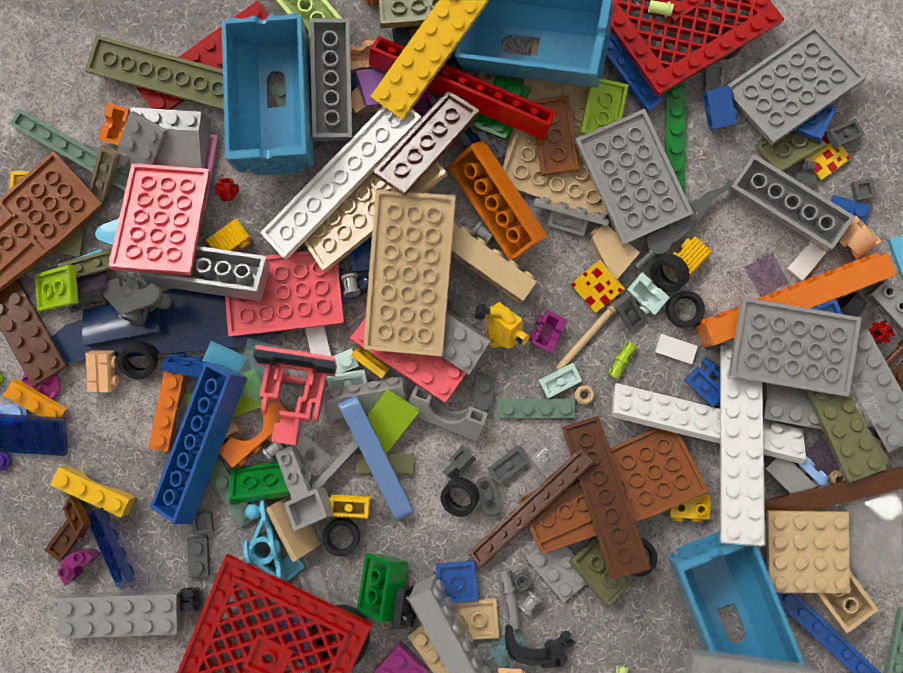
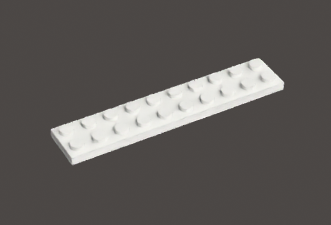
M382 107L260 233L287 260L376 169L422 119L421 116L411 109L402 121Z
M721 345L720 543L764 546L762 382L728 376L733 347Z
M615 383L611 417L720 444L719 408ZM763 419V454L803 464L806 461L803 429Z

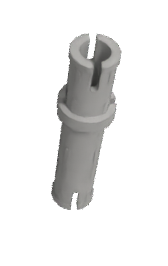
M510 568L498 570L501 582L500 592L503 594L508 624L513 627V630L521 628L514 592L516 588L512 582Z

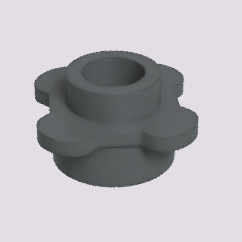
M525 569L521 573L511 576L512 582L516 585V591L519 593L532 588L534 582L528 576L529 572Z

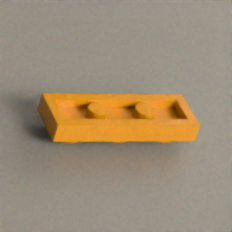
M17 378L11 381L3 395L55 426L67 410L65 406Z

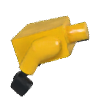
M500 302L490 306V308H487L484 304H479L476 307V319L482 320L486 315V336L493 340L489 347H506L510 349L517 343L525 345L528 342L529 335L523 332V320L508 307H505Z

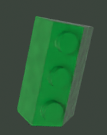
M366 553L357 610L379 622L393 621L397 590L405 585L408 561L396 557Z

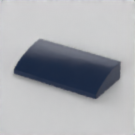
M111 304L83 310L82 339L84 346L93 347L165 333L162 310L159 307L149 312L144 326L118 317L117 310Z

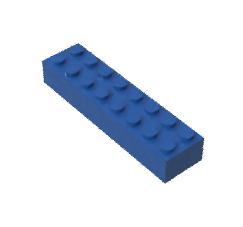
M205 361L150 506L151 509L173 524L193 523L247 381V377L221 364Z

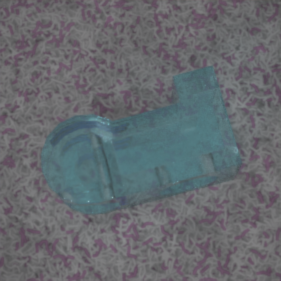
M514 631V637L518 645L526 647L524 635L519 631ZM505 637L489 645V650L499 668L506 664L504 658L509 656L506 651Z

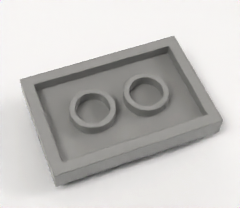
M135 111L129 112L117 152L121 153L118 165L129 172L132 163L155 165L167 130Z
M537 546L526 556V559L565 603L586 584L568 562L574 554L567 546L543 554Z

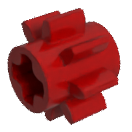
M221 178L216 183V186H214L215 195H219L222 201H232L237 197V193H239L238 184H234L231 178Z
M886 320L880 323L873 322V327L868 329L873 339L876 340V344H882V342L890 343L889 338L895 336L892 329L894 326L886 325Z

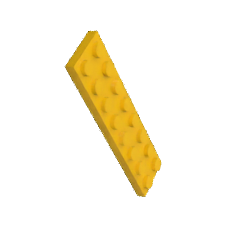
M439 0L371 94V99L403 121L490 0Z

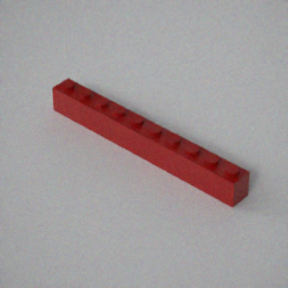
M378 36L370 47L369 65L387 73L405 47ZM445 64L426 88V90L439 96H443L449 90L479 109V113L541 140L545 139L556 113L551 109Z

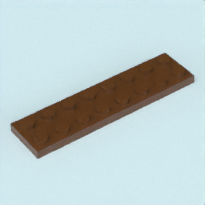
M599 416L563 426L562 430L570 455L572 456L580 448H583L596 462L578 479L611 580L650 570L651 567Z

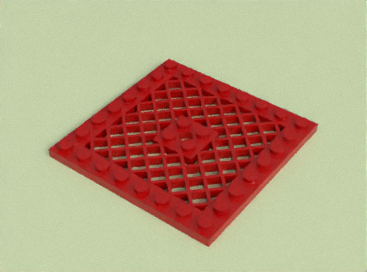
M613 0L612 21H610V30L654 93L659 97L782 24L785 19L771 0H743L744 3L741 0H654L664 3L670 1V4H674L671 16L667 17L662 14L648 13L649 7L644 5L645 1L650 2L651 0H642L641 5L631 3L632 0H628V2ZM705 2H709V8L703 7ZM713 3L723 5L722 10L713 9ZM726 7L736 8L735 13L726 12ZM740 9L749 11L748 16L740 15ZM629 11H640L639 16H630ZM692 12H694L693 17H692V16H687V15L691 14ZM698 12L707 14V18H697ZM642 14H651L652 20L642 18ZM711 15L720 17V21H710ZM656 16L665 17V23L655 21ZM724 18L733 20V25L724 24ZM669 20L672 24L678 21V26L668 24ZM682 21L692 23L691 29L681 27ZM640 25L649 26V32L639 30ZM695 25L705 26L704 32L695 30ZM709 26L718 29L717 34L708 33ZM653 28L663 29L662 35L653 33ZM722 30L728 31V32L724 33L723 35H721ZM666 32H676L675 38L666 36ZM680 33L689 35V40L679 39ZM693 36L702 38V43L692 42ZM706 39L713 40L706 44ZM651 40L660 41V47L651 46ZM664 42L674 44L673 50L663 48ZM677 46L687 47L686 53L677 51ZM691 48L696 49V51L690 54ZM661 56H671V61H662ZM675 58H680L679 61L674 63Z
M227 553L222 561L177 673H217L216 670L220 668L223 673H230L228 668L230 665H234L236 670L234 673H300L304 671L314 673L313 669L320 667L322 673H350L372 623ZM244 588L247 597L241 598L238 590ZM233 595L235 601L229 602L231 596ZM262 597L265 606L259 607L256 599ZM250 602L252 610L246 611L243 603ZM237 605L240 614L234 615L231 607ZM280 606L283 614L277 616L274 608ZM267 610L270 618L264 620L261 612ZM224 613H226L227 618L222 619ZM255 614L258 622L252 624L249 616ZM298 615L301 623L295 625L292 617ZM242 618L245 626L239 628L236 620ZM285 619L288 627L282 629L279 621ZM230 622L233 630L227 632L224 624ZM273 623L276 631L269 633L266 625ZM317 624L319 632L312 633L311 625ZM260 627L261 630L256 635L254 629ZM304 628L307 636L300 638L297 630ZM219 629L220 634L215 636L217 630ZM248 631L251 639L245 641L242 633ZM291 632L294 640L287 642L284 634ZM335 633L337 641L330 642L328 635ZM235 635L238 643L232 645L229 637ZM322 637L325 645L318 646L315 639ZM223 639L226 647L220 648L217 641ZM309 641L312 649L305 650L302 643ZM253 644L249 652L247 646ZM294 645L297 646L299 653L293 654L295 650ZM210 646H212L213 651L208 652L209 649H210ZM340 646L337 653L335 654L333 648ZM241 648L243 656L237 657L235 649ZM327 650L330 657L323 659L320 652ZM228 652L231 660L225 661L223 653ZM265 654H270L274 661H268L265 658ZM314 654L317 661L310 663L308 656ZM216 656L219 663L213 665L210 657ZM302 658L304 665L298 667L295 660ZM245 661L243 668H245L244 670L242 669V666L240 664V662ZM332 663L328 671L326 665ZM288 664H290L292 669L286 671Z

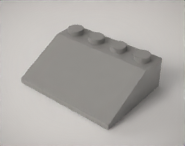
M131 107L130 112L135 111L167 130L155 165L205 169L212 119L202 112Z
M762 382V411L764 420L822 430L805 389Z

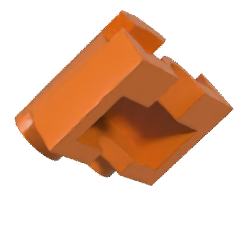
M107 102L104 113L106 120L105 124L101 127L98 140L119 146L130 109Z

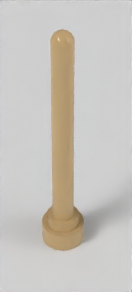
M616 298L608 302V309L557 364V370L567 366L612 314L617 313L613 306V303L617 301Z

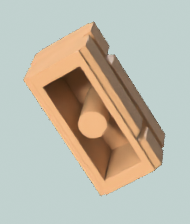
M91 350L86 353L88 392H111L118 386L119 376L116 375L118 357L115 356L114 350Z

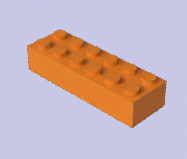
M485 141L471 144L447 166L509 260L513 261L521 257L548 237Z

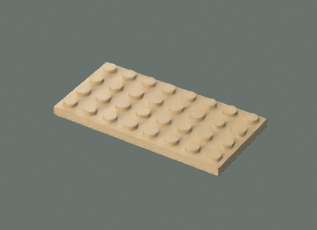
M437 161L410 192L426 193L448 174ZM373 172L304 242L324 272L330 270L372 236L375 191H396L374 176Z
M375 191L364 349L443 356L456 196L413 192L403 196L398 191Z

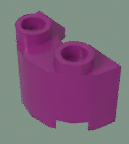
M546 310L544 315H539L535 323L538 327L536 331L532 330L528 341L531 342L530 344L552 354L567 319Z
M85 548L65 557L57 572L63 584L66 586L74 582L84 572L82 567L88 563L91 564L101 552L96 549Z

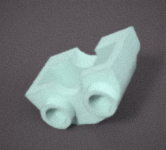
M643 272L626 290V292L633 296L641 312L645 315L648 313L655 315L670 298L660 288L656 287Z

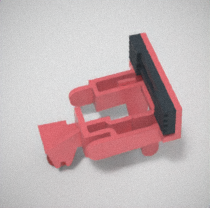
M256 345L253 357L257 365L266 366L260 391V398L263 400L261 406L262 414L267 413L270 400H280L283 384L305 385L303 397L298 398L296 413L280 410L281 420L280 423H275L271 442L280 443L281 445L295 446L299 443L301 434L300 422L311 424L313 406H315L313 421H319L327 376L335 377L336 358ZM288 369L308 372L307 378L290 376Z

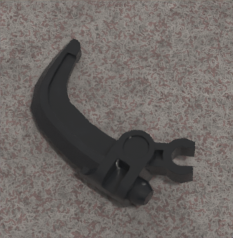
M510 624L505 626L506 651L512 660L520 664L541 666V668L563 667L567 662L564 649L572 647L575 641L570 639L566 642V638L571 635L566 630L556 640H547L542 649L525 648L519 646L516 642L513 627Z

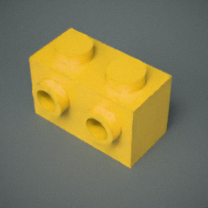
M703 494L667 510L666 515L672 517L673 521H684V518H691L692 522H703V519H710L711 496Z

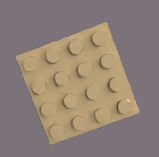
M766 510L767 572L776 592L850 593L849 512Z

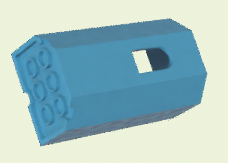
M490 0L455 48L454 56L464 71L599 88V79H602L611 34L610 21H612L613 0ZM509 36L540 39L537 56L507 53L502 49V42Z
M301 14L268 15L265 20H260L257 16H250L244 19L233 17L228 20H222L225 159L238 172L245 173L247 169L250 172H254V175L260 176L300 173L305 166L306 168L313 167L309 31ZM280 72L285 76L286 106L268 108V78L272 73Z
M720 532L679 547L676 549L678 554H670L667 557L703 650L805 664L757 546L720 543ZM732 603L735 604L745 629L743 641L732 643L728 640L717 609Z

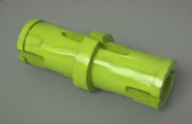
M626 341L620 354L616 355V360L607 374L619 380L625 367L629 366V360L637 346Z

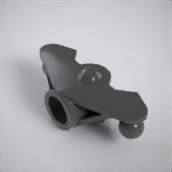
M118 277L108 281L103 288V296L117 310V316L140 326H144L149 312L153 311L156 307L160 309L169 308L172 303L171 297L168 294H162L161 289L153 282L143 290H140L141 284L138 280L131 279L123 286L122 279Z

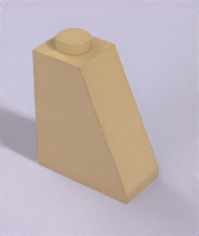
M597 225L590 233L593 236L590 242L598 259L618 279L640 252L630 243L622 245L617 233L609 226L602 225L600 227Z

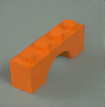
M164 371L148 446L149 449L165 452L172 450L177 434V413L181 400L185 395L188 375L171 374L168 371Z
M281 399L273 401L268 406L267 413L263 414V428L257 437L252 440L232 437L222 445L219 453L232 468L237 465L242 467L249 461L247 457L251 453L257 454L264 448L262 444L266 440L269 442L272 440L275 423H280L281 420L280 410L291 412Z

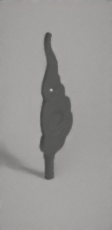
M729 180L725 186L709 191L699 199L689 203L693 211L692 215L649 233L646 239L648 251L634 264L635 269L639 271L657 255L665 254L671 247V244L681 239L689 231L693 223L704 216L711 201L727 191L733 181Z

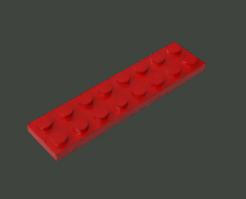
M257 0L234 18L244 19L250 16H257L260 20H265L268 14ZM222 26L180 55L179 58L223 70ZM136 87L151 109L172 110L185 101Z

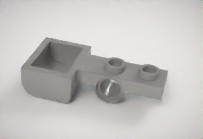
M289 446L275 453L292 499L285 502L284 505L293 530H300L331 516L333 508L326 489L321 487L311 490L308 482L311 479L310 471L301 463L296 447Z

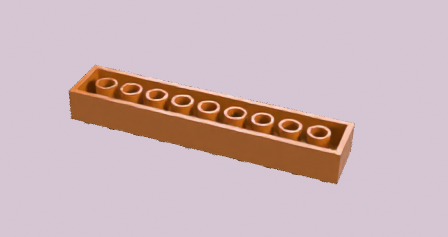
M876 252L756 299L810 309L897 274L888 253L880 255L879 252ZM739 305L735 307V310L732 308L718 313V318L714 315L702 319L700 325L695 326L703 347L714 346L734 338Z

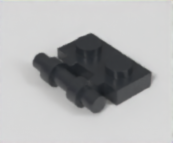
M414 586L398 588L392 629L401 630L407 628V626L413 627L417 614L409 601V597Z

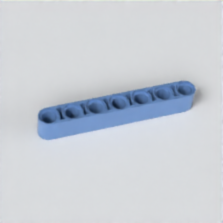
M356 395L339 403L340 410L396 521H399L413 514L414 510L409 503V499L359 398Z

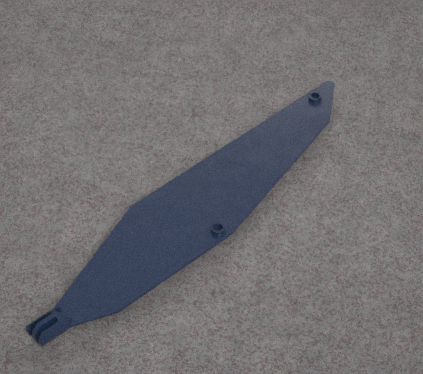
M339 268L340 280L341 276L345 274L356 273L353 271ZM356 273L358 275V289L361 291V294L356 297H344L343 292L345 288L344 283L341 281L343 304L368 293L369 274ZM172 288L162 292V294H168L172 299L169 308L161 309L165 332L163 334L88 347L83 345L81 319L64 325L52 337L66 362L71 363L86 361V353L91 350H114L115 356L118 357L122 349L132 341H142L150 344L159 355L204 351L208 349L211 341L226 348L256 346L285 331L229 337L225 296ZM129 352L127 357L144 356L138 352Z

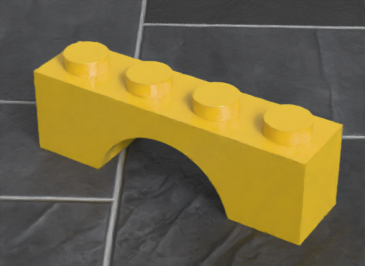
M68 465L58 467L50 484L118 517L129 515L137 498L121 489L99 484L88 478L86 473Z

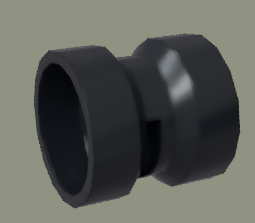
M199 587L180 589V596L182 597V602L180 603L181 611L200 609V601L198 600L200 595Z

